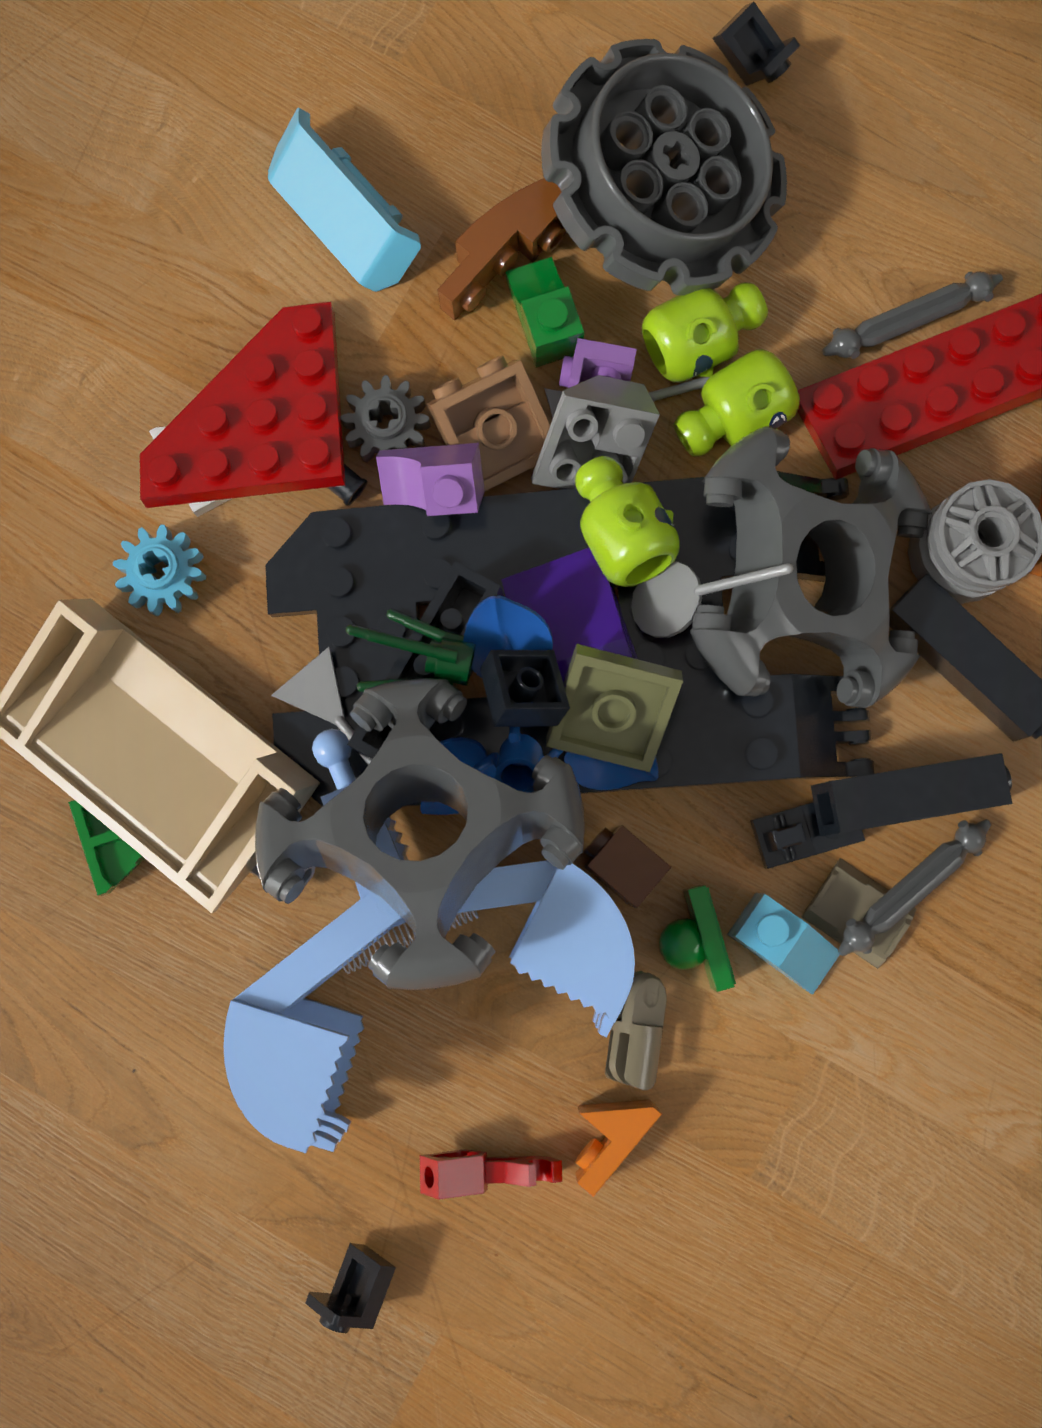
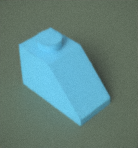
M764 893L754 894L727 934L812 995L840 955L838 949L808 923Z

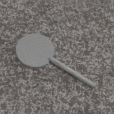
M673 562L658 576L636 586L631 606L634 621L643 632L655 638H670L683 632L693 622L694 613H697V605H701L702 595L787 575L793 572V565L785 563L701 584L699 577L690 567L679 562Z

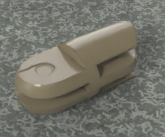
M643 971L634 972L632 987L627 1000L610 1031L605 1075L608 1079L642 1090L652 1089L656 1083L667 1001L666 988L661 980L651 973Z

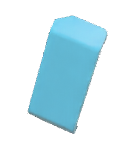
M297 108L276 147L269 166L268 180L270 184L359 284L377 292L399 283L421 249L419 235L398 225L403 217L394 205H389L351 163V157L342 147L331 150L311 128L310 113Z

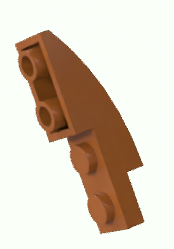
M543 178L518 190L477 219L455 241L457 261L460 265L437 289L440 309L454 321L464 310L471 312L479 305L486 294V286L497 274L504 276L506 271L510 270L517 261L519 252L531 262H534L543 251L550 253L557 247L566 232L553 208L554 201L561 193L557 184L548 182Z

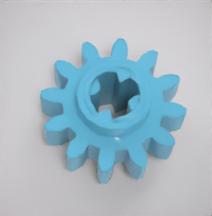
M161 524L157 530V537L153 538L141 527L138 529V538L141 542L137 546L128 541L121 542L122 548L129 554L127 560L119 559L113 561V566L127 576L120 578L115 583V586L122 592H132L128 603L137 609L145 605L147 601L149 612L155 616L161 614L163 603H166L171 609L179 613L182 609L179 598L183 594L193 600L198 598L197 592L190 584L192 581L199 582L206 579V575L200 569L193 567V564L199 563L204 556L196 548L186 550L190 545L191 539L184 532L178 533L172 540L170 529ZM163 562L168 566L162 568L165 576L156 579L151 575L157 572L154 565Z

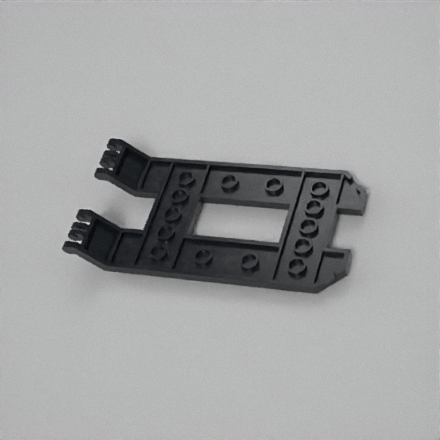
M777 471L779 477L788 484L830 500L844 499L849 495L847 478L842 477L837 480L834 478L819 479ZM704 477L641 482L649 484L655 491L663 508L673 512V525L680 542V551L674 562L690 567L699 577L701 584L733 577L736 568L737 539L734 503L732 507L706 505V497H704L705 483L702 482ZM577 488L483 496L478 513L427 516L426 510L410 505H383L311 512L265 565L268 615L271 617L317 614L319 654L330 647L345 720L355 731L358 724L352 719L350 712L354 709L353 704L364 693L357 689V684L361 681L385 680L402 650L350 636L346 633L348 625L370 628L409 639L414 630L390 620L387 617V611L394 609L420 620L419 605L430 604L454 561L501 585L505 597L501 579L589 548L580 527V519L590 500L583 498L578 493ZM807 534L800 545L796 561L797 578L825 582V562L820 561L819 547ZM612 583L613 588L618 589L619 605L638 660L681 670L683 683L656 754L658 779L637 782L611 790L590 789L578 784L581 794L789 779H845L875 774L874 761L871 758L851 759L850 762H837L836 744L849 743V745H861L872 741L871 730L835 731L834 724L870 721L869 710H866V708L833 711L831 694H837V686L844 676L770 675V687L765 694L755 697L737 695L717 677L701 655L689 631L693 628V622L683 632L670 638H655L643 632L634 621L631 606L633 592L637 585L624 587ZM722 591L702 595L701 605L723 607ZM487 697L468 698L464 711L456 720H447L440 726L434 723L430 732L439 742L449 738L463 737L473 739L485 748L488 756L493 752L499 753L502 743L509 736V727H494ZM306 711L273 713L274 746L320 782L311 797L323 807L324 805L320 797L336 791L337 788L329 769L320 765L314 757L312 750L313 741L324 730L340 729L337 725ZM550 726L520 727L521 734L531 736L540 744L543 756L552 750V748L546 747L547 733ZM351 749L348 761L357 779L365 771L368 764L359 753ZM563 751L558 757L563 762L566 751ZM421 801L406 806L421 805Z

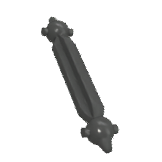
M982 271L968 272L964 277L965 283H952L863 321L855 330L836 328L833 331L832 341L822 349L823 355H837L841 358L851 357L855 359L860 355L859 349L861 346L872 347L962 309L970 300L975 302L985 300L989 302L994 297V288L1003 281V277L1001 274H988Z
M986 819L976 824L968 823L966 820L959 822V828L955 833V840L941 844L869 908L863 921L849 919L846 922L847 927L844 930V940L838 949L839 954L845 956L854 951L863 952V954L871 953L876 934L887 932L963 864L967 853L974 856H979L983 853L982 848L986 843V834L991 827L990 821Z

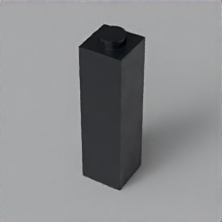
M925 574L889 609V627L892 630L916 632L915 639L918 640L917 653L1013 742L1030 736L1034 739L1042 736V679L928 574Z
M1002 753L811 785L820 836L1013 804L1010 793L1012 778L1004 764Z

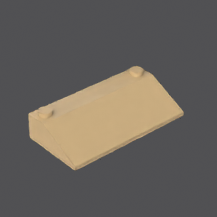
M92 599L58 600L0 693V738L210 913H214L219 909L257 864L255 827L260 802H263L272 792H277L280 788H283L299 801L301 808L298 811L300 813L320 784L318 780Z

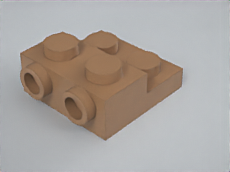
M503 355L477 367L479 378L462 385L458 377L434 388L432 392L435 399L426 403L445 445L479 443L485 491L535 467L550 428V424L521 360H513L506 363Z

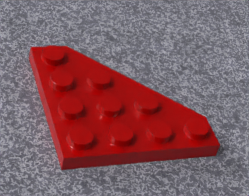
M323 302L282 307L140 453V500L146 508L345 485L336 326L332 303Z

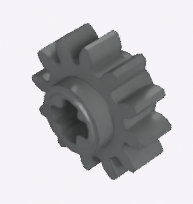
M384 375L381 380V388L374 390L372 385L364 380L362 381V388L365 396L362 399L355 395H348L346 397L350 408L355 413H346L341 416L343 427L352 430L345 439L350 448L363 444L360 455L364 462L370 461L374 454L380 450L405 449L410 444L416 448L425 447L424 438L417 431L427 430L431 427L429 417L424 414H418L426 407L425 399L423 396H414L409 399L411 388L408 381L402 382L397 390H393L388 375ZM392 415L393 420L389 421L388 428L381 429L378 423H382L383 416Z

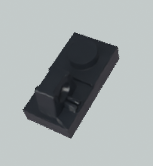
M814 802L750 820L765 869L865 841L862 830L820 836Z

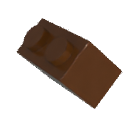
M623 825L616 828L613 832L605 827L584 850V853L590 857L584 868L627 905L634 908L639 907L671 869L668 863Z

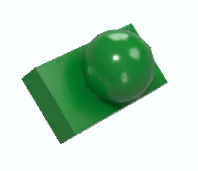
M698 885L683 889L691 919H677L669 923L662 931L659 946L664 960L672 967L680 970L693 969L704 963L711 989L720 992L734 988L736 981L709 887Z

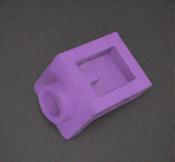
M577 338L574 357L564 356L559 386L570 388L598 375L631 381L637 349Z

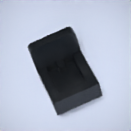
M754 1L745 5L712 38L746 86L763 79L767 83L776 80L791 66L788 58L800 46L795 37L782 42Z
M350 1243L332 1292H309L305 1304L321 1316L319 1322L332 1331L348 1333L350 1328L373 1329L396 1267L368 1246Z

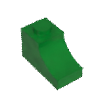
M549 257L506 271V281L536 368L562 360L564 356H574L577 338L584 339V330L569 286L565 287L562 283L553 258Z

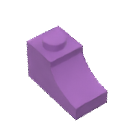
M479 443L380 450L378 452L376 460L384 505L416 506L426 510L427 516L478 513L485 492Z

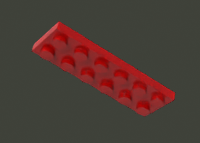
M1042 293L799 389L800 404L797 412L834 479L837 480L857 472L855 469L858 454L864 449L890 450L899 455L1042 398Z

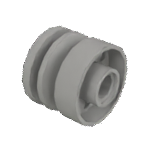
M991 479L971 482L931 509L932 514L928 515L927 530H924L923 537L910 538L908 547L911 569L917 580L928 574L959 604L980 601L997 590L1015 583L1032 571L1042 554V520L1039 511L1030 498L1013 485Z

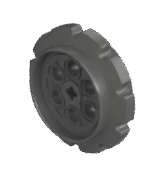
M637 39L614 44L607 51L601 62L594 57H589L571 74L553 102V109L558 114L552 116L543 130L541 158L545 180L557 184L561 190L560 195L553 203V208L563 227L581 250L587 251L589 248H596L604 256L603 269L627 284L646 291H652L663 280L670 285L675 295H686L706 288L716 289L732 276L733 271L741 274L762 255L778 230L777 224L771 217L785 205L787 175L783 155L774 152L771 148L770 138L775 134V128L765 109L748 87L741 88L728 76V69L710 56L685 45H681L675 53H667L656 39Z

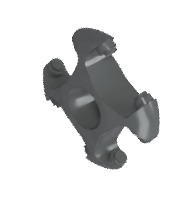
M767 426L759 428L736 442L715 462L702 480L705 483L704 497H706V505L732 507L734 503L737 526L736 568L734 576L785 563L793 565V572L732 588L727 615H724V607L697 605V613H694L693 628L689 631L706 663L717 677L737 695L755 697L768 691L771 682L770 673L763 661L759 660L760 651L765 643L777 637L791 636L823 646L838 655L844 666V677L837 686L839 701L850 707L867 708L896 688L908 675L920 657L917 654L918 640L915 639L916 632L889 631L888 575L896 533L897 536L904 538H922L924 530H927L928 515L932 514L917 480L893 451L870 448L868 450L864 449L858 454L855 463V469L861 480L858 496L852 504H842L792 486L782 480L775 466L789 452V436L781 430ZM807 534L818 545L825 562L826 580L822 595L814 607L804 597L797 578L796 561L800 545Z
M405 679L364 689L363 695L353 704L354 709L350 712L352 719L366 731H371L373 728L382 731L387 725L392 730L365 771L310 818L299 822L302 819L298 811L301 808V804L291 793L283 788H280L277 792H272L259 804L255 827V853L259 877L266 893H269L279 902L284 901L289 904L304 889V869L313 866L328 868L354 880L383 898L416 934L415 940L408 948L399 942L391 946L384 944L374 953L369 961L368 968L373 971V976L389 989H437L458 985L481 977V974L492 962L491 957L495 954V949L485 939L475 933L470 937L460 934L453 944L445 939L458 911L476 885L505 857L522 844L534 839H540L541 845L544 847L541 852L545 859L561 870H564L567 865H572L576 858L583 853L585 832L584 807L579 785L569 764L564 763L557 757L552 758L549 755H545L537 763L531 776L535 780L533 789L537 792L526 793L518 791L461 762L429 731L435 720L438 723L456 720L467 705V699L463 696V693L451 685L447 679ZM419 801L440 802L457 810L467 821L456 843L441 855L422 861L399 860L380 851L376 846L377 834L386 819L401 807Z

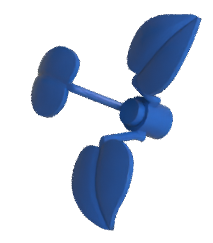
M501 595L490 596L478 604L469 617L464 633L465 642L476 644L472 670L481 678L480 668L490 650H552L553 648L552 633L546 621L536 611ZM509 727V736L502 743L499 753L493 752L488 756L485 748L479 742L470 738H449L440 742L458 760L518 791L526 793L534 791L533 783L535 780L531 776L537 763L544 757L543 751L535 739L520 733V727ZM552 748L547 755L552 758H558L563 751ZM570 752L565 753L564 762L572 767L577 783L590 789H618L637 782L658 779L656 757L650 772ZM421 801L420 809L422 814H459L457 810L440 802Z

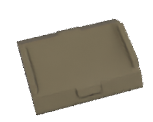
M839 858L801 917L841 944L844 940V930L847 927L846 922L849 919L863 921L869 908L889 890ZM913 908L887 932L876 934L871 953L863 954V952L855 951L853 953L878 969L890 957L909 928L916 908Z

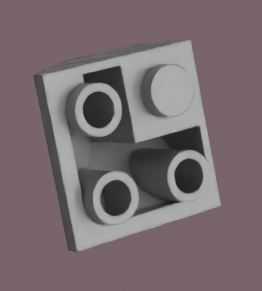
M598 375L563 390L533 471L532 483L559 489L576 488L575 475L579 468L586 462L600 456H608L616 460L622 468L623 484L631 483L660 415L645 385Z

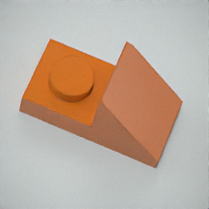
M651 1100L578 1106L579 1113L605 1135L601 1142L593 1138L575 1161L580 1167L575 1172L577 1183L591 1196L594 1197L662 1115L659 1108Z

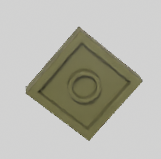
M576 644L564 681L570 709L558 726L549 727L546 747L650 772L683 683L682 671Z

